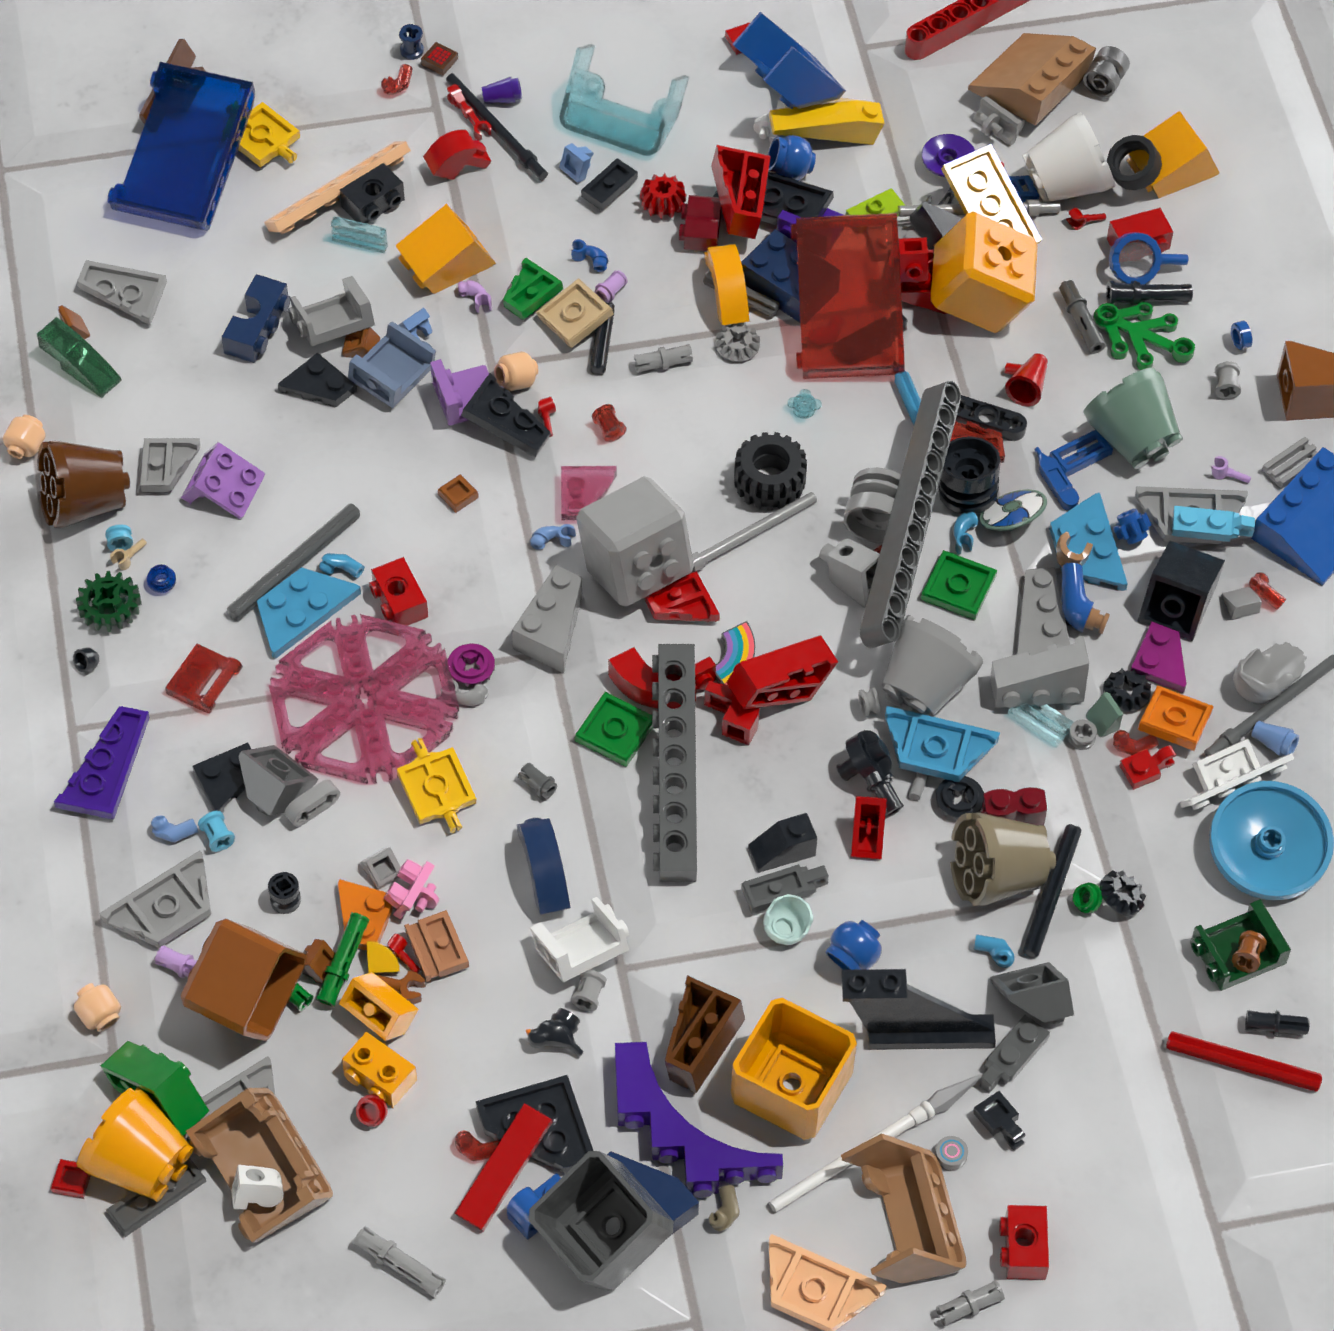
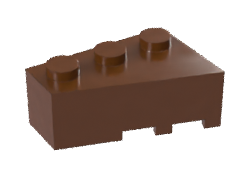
M687 975L685 981L686 988L683 999L679 1004V1014L676 1026L673 1027L665 1057V1065L670 1081L697 1093L745 1021V1015L740 999Z

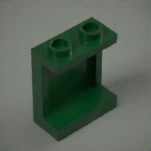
M1261 899L1250 903L1246 913L1205 930L1202 925L1196 926L1190 940L1194 954L1197 957L1200 956L1206 965L1205 969L1209 979L1212 982H1216L1221 991L1287 964L1291 948ZM1245 931L1260 933L1267 941L1265 950L1259 956L1260 966L1258 970L1250 973L1238 970L1232 963L1233 954L1240 946L1238 944L1240 935Z

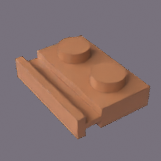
M447 910L420 919L418 923L404 925L405 932L426 982L431 981V978L443 977L469 967V961Z

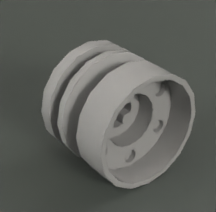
M874 467L863 469L854 476L853 487L850 491V499L846 506L843 521L849 532L865 541L883 543L901 474L890 469Z

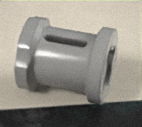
M1226 361L1217 364L1215 367V375L1218 377L1215 393L1219 398L1233 399L1240 395L1241 386L1238 384L1240 367L1237 363Z
M588 970L580 974L579 979L581 981L577 992L572 994L571 1002L582 1010L595 1011L599 1005L597 1000L601 988L605 987L607 979L599 972Z

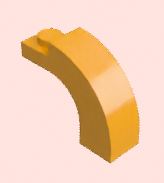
M736 245L708 247V252H704L705 263L710 269L713 278L718 320L722 325L750 322L744 273Z

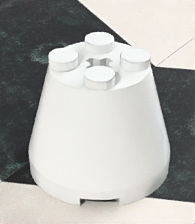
M1081 112L1068 118L1027 151V153L1022 154L1028 168L1027 171L1033 184H1036L1038 188L1037 191L1042 202H1052L1104 192L1115 187L1108 163L1105 162L1099 142L1088 120Z

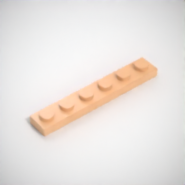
M395 141L266 220L264 223L268 231L280 232V234L289 232L295 228V222L300 219L307 220L317 214L316 209L323 205L327 207L336 203L339 200L340 189L382 163L386 166L399 164L404 160L403 156L411 151L407 142Z

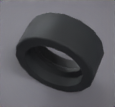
M1140 135L1126 136L1117 141L1109 150L1106 160L1113 179L1126 190L1135 191L1146 188L1159 176L1162 167L1161 155L1151 140ZM1145 150L1149 155V160L1144 169L1134 175H1123L1119 167L1124 157L1132 151Z

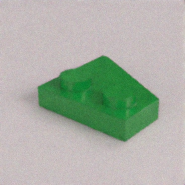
M528 258L523 259L519 275L514 276L511 282L512 286L507 290L503 298L504 307L522 320L563 290L561 280Z

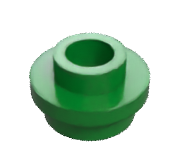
M1094 883L1081 884L1073 893L1074 905L1083 913H1094L1102 903L1103 897L1100 887Z

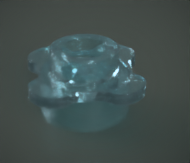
M802 389L799 395L788 399L787 405L789 408H793V413L797 417L807 419L814 415L815 410L821 408L822 403L811 395L810 390Z

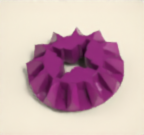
M474 643L464 644L454 649L449 655L447 661L448 672L457 683H464L467 687L470 684H481L486 679L490 680L492 672L495 671V659L491 651L482 645ZM477 662L476 670L473 668L466 670V663L473 664Z

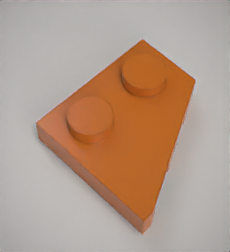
M339 879L338 888L344 931L351 912L361 914L370 919L358 947L367 951V941H381L394 906L384 899L387 892Z

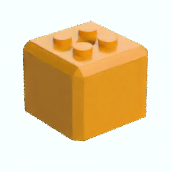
M972 211L966 214L934 246L931 302L941 311L990 332H1000L1035 301L1038 250L1036 239L977 212Z
M784 998L771 1000L733 1062L731 1096L734 1104L803 1140L816 1137L853 1074L857 1046L854 1034ZM793 1078L798 1080L801 1086L796 1090H788L784 1087L783 1082Z

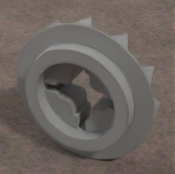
M746 323L742 326L732 324L727 327L723 325L722 330L716 335L715 346L722 357L731 361H745L754 357L759 351L760 336L757 335L755 328H748ZM733 338H743V344L739 342L733 343Z

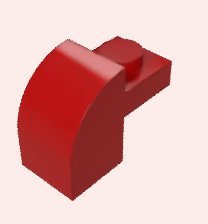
M463 129L454 130L439 137L423 156L433 176L452 180L456 178L465 165L486 169L492 162L484 144L478 140H472L468 131Z
M709 681L705 688L704 705L725 713L722 719V735L750 745L758 729L760 707L743 709L728 685Z

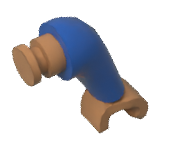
M1066 531L1060 536L1056 546L1057 562L1062 567V609L1065 619L1077 631L1083 632L1084 628L1093 631L1094 628L1099 629L1098 633L1103 634L1110 614L1101 615L1099 614L1101 610L1093 608L1094 602L1090 601L1086 596L1082 566L1088 560L1093 544L1087 542L1084 551L1080 554H1075L1067 548L1071 536Z

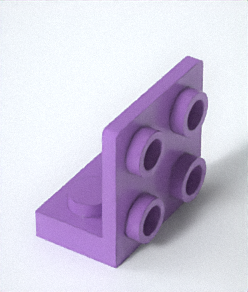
M441 359L430 362L432 385L448 425L469 421L461 416L466 404L488 376L489 372L486 365L451 373L450 369L445 370Z
M217 442L204 453L181 498L191 504L198 497H206L238 519H241L256 494L265 473L220 442Z

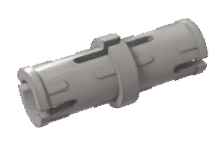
M686 344L669 349L660 347L658 351L639 355L635 354L634 360L637 361L635 362L636 370L638 373L661 367L662 370L669 369L671 365L693 362V356H690L692 355L691 346Z
M994 1280L992 1283L972 1292L966 1290L961 1293V1297L936 1306L938 1317L943 1316V1319H941L942 1324L947 1326L949 1323L969 1314L973 1317L979 1314L980 1309L1004 1300L1002 1288L997 1289V1287H1000V1284Z

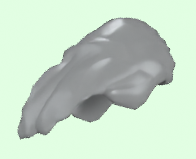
M1287 642L1281 645L1275 643L1271 648L1262 653L1257 648L1238 663L1233 676L1235 688L1248 702L1264 704L1280 696L1285 688L1301 677L1306 667L1304 662L1307 657L1303 655L1304 652Z

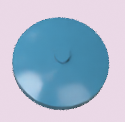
M1259 781L1236 789L1223 800L1210 826L1209 844L1218 870L1234 887L1256 898L1285 900L1307 892L1319 882L1331 862L1334 837L1327 815L1310 795L1286 783Z

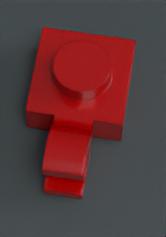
M1171 745L1161 748L1153 756L1146 749L1120 760L1119 766L1134 790L1160 779V770L1175 764L1173 758L1176 757V753Z

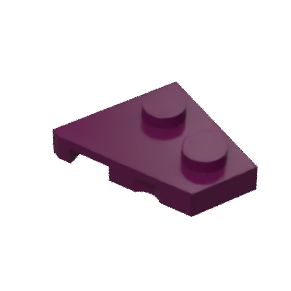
M1151 622L1130 671L1135 669L1137 674L1145 675L1146 680L1184 694L1187 683L1180 633Z

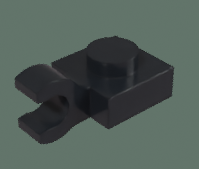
M997 1091L974 1107V1115L992 1136L1001 1131L1007 1144L1014 1151L1024 1145L1025 1142L1022 1138L1026 1134L1015 1123L1019 1118V1113L1000 1091Z

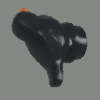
M559 1008L556 1013L552 1014L551 1020L543 1021L535 1029H526L528 1042L534 1048L549 1046L570 1049L580 1057L583 1054V1050L576 1044L573 1034L578 1031L577 1026L580 1023V1019L572 1012Z

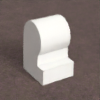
M237 1166L231 1189L234 1209L246 1210L248 1203H257L262 1207H273L282 1201L284 1194L282 1179L277 1170L258 1166Z

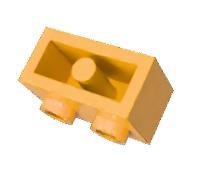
M373 972L352 978L339 1002L342 1007L385 1041L405 1035L419 1010Z
M367 1031L342 1058L345 1078L355 1086L360 1084L368 1090L369 1094H375L382 1098L392 1108L417 1081L416 1066Z

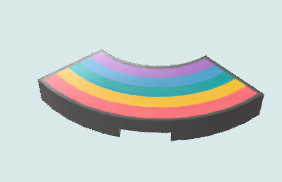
M747 621L721 634V639L725 645V653L716 664V681L718 683L728 685L726 681L733 673L734 667L741 661L755 657V638Z

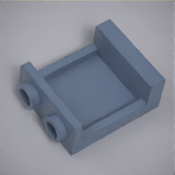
M390 322L387 326L386 335L363 358L356 354L350 360L348 379L391 408H394L431 371L430 362L435 361L436 350L429 343L421 341L412 335L406 328Z

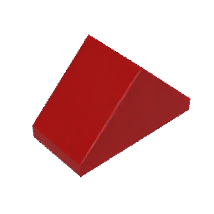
M856 796L851 857L882 859L886 798Z

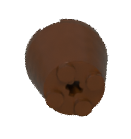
M56 440L41 443L37 458V470L41 472L40 485L42 490L39 491V498L48 526L54 525V528H65L126 506L124 490L130 488V478L128 472H123L122 469L123 455L121 450H110Z

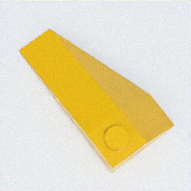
M840 98L801 109L794 106L792 109L785 107L770 110L769 112L773 135H795L802 138L873 145L885 124L880 103L858 99Z

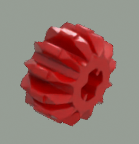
M666 173L662 177L653 174L652 180L645 179L640 190L643 210L648 211L650 217L658 214L661 220L664 215L673 218L675 212L681 213L682 204L686 202L683 182L678 181L676 175L670 178L667 177Z

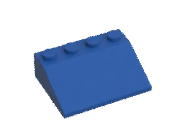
M1324 447L1320 449L1258 516L1255 522L1254 533L1251 537L1252 540L1322 586L1334 574V454Z

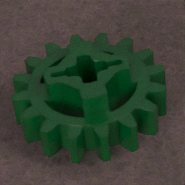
M110 571L106 572L105 577H101L96 573L93 582L86 579V588L78 589L79 597L76 598L79 616L84 618L87 626L94 623L95 630L97 631L102 626H106L107 631L111 632L114 625L121 630L123 629L122 622L126 621L131 624L133 622L132 614L139 615L140 613L138 606L142 605L138 585H133L131 577L123 580L122 572H118L115 577L111 576ZM128 596V600H127V603H126V605H125V604H124V603L126 602L125 597Z

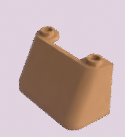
M247 1088L186 1131L190 1137L189 1144L194 1148L193 1152L197 1156L203 1155L205 1158L213 1159L230 1190L232 1189L238 1165L272 1168L280 1173L284 1193L282 1201L273 1207H262L257 1203H248L247 1209H242L244 1212L239 1215V1230L251 1242L260 1241L333 1197L328 1181L280 1101L268 1088Z

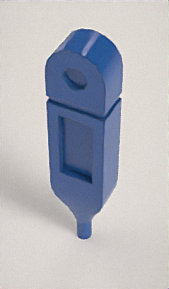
M1036 447L1034 450L1038 455L1041 476L1055 498H1057L1061 507L1067 511L1071 510L1079 503L1078 493L1056 459L1046 456L1039 447Z

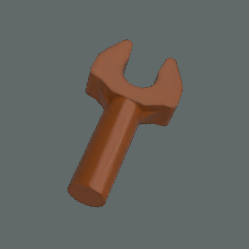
M408 971L407 975L400 980L377 975L412 1004L422 1001L421 993L408 990L411 986L426 987L425 979L417 972Z

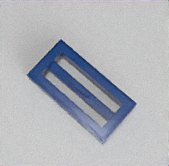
M1093 430L1051 451L1049 457L1056 459L1068 477L1112 455L1113 448L1096 430ZM1095 440L1098 441V442H1096V443H1094V444H1092V445H1090V446H1088V447H1083V446H1085V445H1087V444H1089V443H1091V442H1093V441H1095ZM1077 450L1076 453H1074V454H1072V455H1070V456H1068V457H1066V458H1064V459L1061 458V457H1063V456H1065V455H1067V454H1069V453H1071V452Z

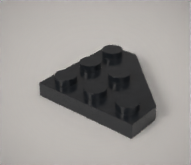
M568 1075L475 1101L485 1135L499 1142L524 1103L552 1119L553 1123L531 1157L564 1173H567L588 1151H594Z

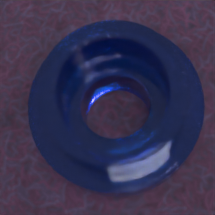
M156 565L147 574V585L154 592H168L176 584L175 572L166 565Z

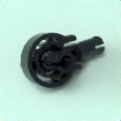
M871 730L861 731L847 739L845 745L850 758L836 765L841 778L844 781H848L860 773L868 784L866 788L868 792L876 793L878 798L887 799L886 815H891L902 809L904 805L891 785L894 776L890 771L892 762L885 743Z

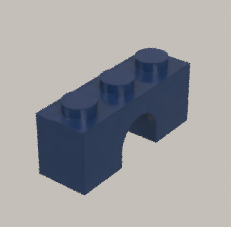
M258 274L254 276L245 293L247 312L256 316L248 319L232 316L221 336L224 354L252 363L257 361L260 353L264 354L266 351L269 336L271 333L276 332L282 312H286L290 305L287 283Z

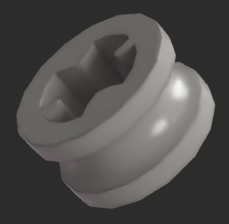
M875 687L870 688L868 692L859 690L858 697L863 715L868 716L870 712L880 713V701Z
M1088 720L1075 721L1071 725L1068 736L1070 744L1079 750L1091 748L1095 743L1097 729ZM1083 731L1088 733L1083 738L1078 737V734H1081Z

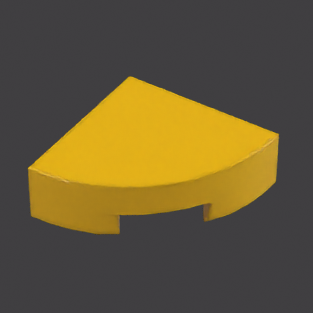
M367 941L368 973L400 972L398 959L388 947L380 942Z

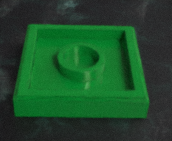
M943 550L921 594V600L976 620L997 576V570Z
M604 692L575 734L574 740L627 767L653 729L652 715Z

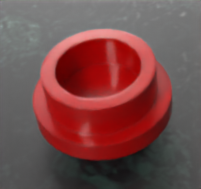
M368 1094L358 1101L356 1116L364 1125L370 1127L378 1126L387 1117V1105L377 1095Z

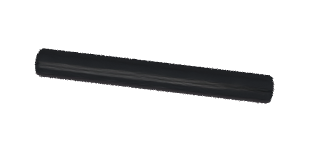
M1068 824L1065 827L1055 855L1056 866L1050 870L1024 944L1023 953L1026 956L1036 958L1040 954L1082 830L1079 826Z

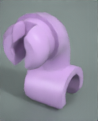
M473 280L460 281L458 283L460 296H475V309L477 313H479V306L488 305L489 311L492 310L491 296L482 285Z

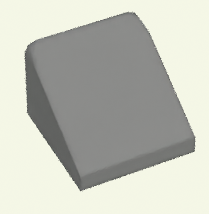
M1250 587L1225 592L1221 595L1231 619L1260 612L1262 601Z
M391 847L385 848L360 862L362 868L377 889L399 878L397 873L401 866Z

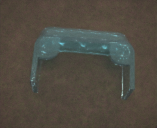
M588 44L578 47L559 115L563 127L644 156L657 153L678 119L689 76L683 75L672 79L667 98L656 101L651 114L603 99L605 82L600 75L589 71L595 45Z

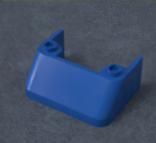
M762 12L758 13L732 44L753 61L757 66L755 72L769 86L782 95L779 99L790 109L794 106L801 109L838 100L846 92L844 87L816 57Z

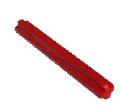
M1170 1032L1166 1043V1048L1172 1051L1311 1091H1318L1322 1083L1321 1073L1178 1032Z

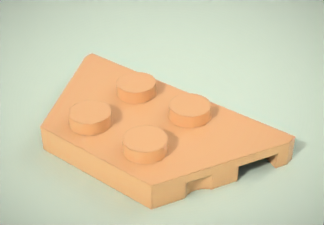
M773 1234L769 1237L770 1297L772 1308L823 1331H836L883 1296L886 1291L887 1285Z

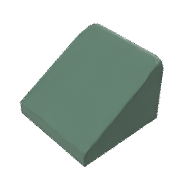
M1105 692L1091 707L1086 717L1088 721L1095 725L1099 737H1105L1120 729L1123 712L1110 693Z

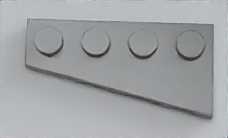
M1055 567L1026 570L1017 654L1029 651L1030 655L1048 651L1047 646L1057 644V648L1070 645Z

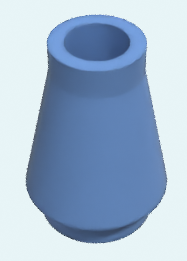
M1258 721L1252 731L1253 738L1258 739L1280 757L1293 754L1299 742V735L1295 734L1293 729L1267 724L1262 721Z

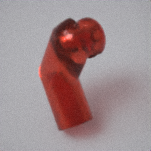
M466 1130L458 1132L455 1136L457 1150L471 1161L489 1159L499 1144L498 1140L482 1144Z

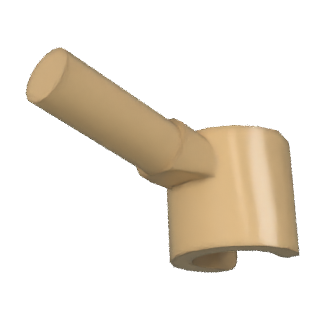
M142 538L126 551L123 549L114 550L110 554L112 563L115 564L119 559L123 558L118 563V566L121 570H127L131 565L130 558L143 548L147 542Z

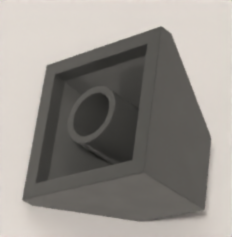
M275 745L244 750L239 754L247 798L257 805L258 811L265 815L271 816L285 813V809L294 799L311 789L318 781L316 776Z
M1050 962L990 977L991 983L1010 1002L1044 1023H1060L1066 1017L1074 1015L1069 980Z

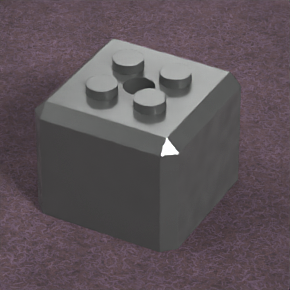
M588 1151L529 1210V1222L578 1279L602 1290H615L673 1233L674 1221L622 1162L601 1151ZM617 1217L620 1221V1229L616 1234L609 1235L606 1232V1223L609 1219Z

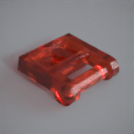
M196 643L166 685V694L203 712L211 713L216 706L215 701L233 675H238L243 666L240 661L233 657L227 658ZM218 668L222 669V672L207 693L200 696Z

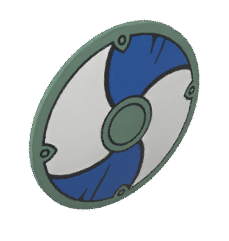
M1030 489L1006 493L999 496L989 509L981 512L980 522L985 528L990 530L1012 531L1040 516L1047 506V498L1042 492Z

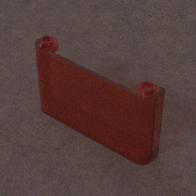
M897 213L796 218V223L791 224V240H797L802 352H796L797 369H803V379L896 375L898 372H905Z

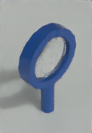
M1139 232L1122 235L1115 241L1109 254L1110 269L1114 276L1122 283L1137 281L1140 284H1146L1156 276L1161 265H1187L1189 261L1187 254H1161V249L1156 240L1147 234Z

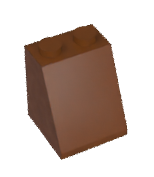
M1285 341L1276 376L1286 421L1334 418V353L1294 341Z

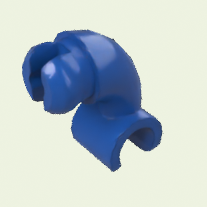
M581 239L573 241L571 256L574 261H583L586 256H590L593 261L594 270L603 272L607 269L609 260L603 250L595 246L586 245Z

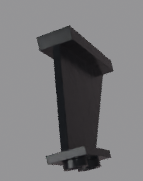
M906 969L841 970L843 1002H850L867 1029L868 1050L995 1048L994 1014H969L908 985Z

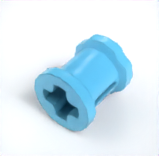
M221 811L207 813L198 822V827L206 833L209 839V847L213 852L225 850L235 842V835L227 829L224 823L225 817Z

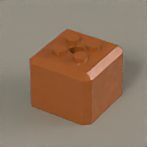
M229 919L218 921L205 940L202 952L189 973L188 981L180 995L183 1006L243 1036L267 1041L272 1036L303 972L308 955L246 925Z

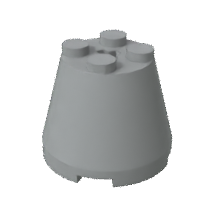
M907 615L903 621L900 636L895 641L882 683L883 690L887 693L885 698L901 707L902 703L913 708L911 712L934 716L977 674L983 664V659L976 651H972L970 654L967 651V647L960 642L962 639L945 628L924 618L918 623L913 621L914 618L911 615Z

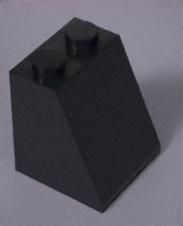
M1169 541L1152 572L1137 621L1149 626L1151 622L1178 631L1180 637L1193 641L1218 584L1225 560Z

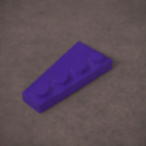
M123 706L118 707L100 733V739L93 749L90 748L85 755L84 763L77 773L74 772L64 792L62 794L59 793L55 799V808L114 820L150 718L148 711Z

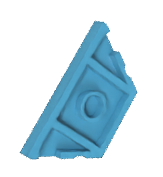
M1095 493L1050 523L1049 530L1055 551L1058 539L1066 531L1071 536L1067 548L1075 554L1082 553L1087 542L1093 544L1089 558L1082 566L1083 580L1096 585H1100V581L1117 585V590L1125 591L1127 590L1128 583L1100 493Z
M301 567L258 599L257 607L272 657L274 659L278 658L361 594V587L357 584Z
M886 707L885 718L897 762L901 769L959 782L999 741L1000 732L894 707Z

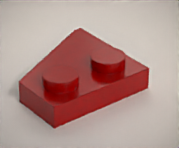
M697 571L644 597L655 620L717 622L720 620V613Z

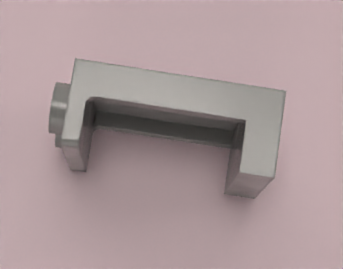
M353 276L342 279L344 294L302 307L296 296L290 297L292 305L291 308H288L290 319L293 324H297L300 336L302 338L306 337L311 346L375 326L370 301Z

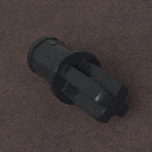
M1247 1010L1245 1018L1246 1031L1271 1032L1274 1036H1277L1278 1032L1306 1035L1310 1027V1021L1307 1017L1280 1015V1012L1277 1010L1275 1013Z

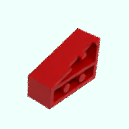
M716 145L711 168L728 234L756 239L762 218L770 156Z
M819 635L739 662L734 667L733 673L726 683L743 709L811 701L837 665L838 660L823 637Z

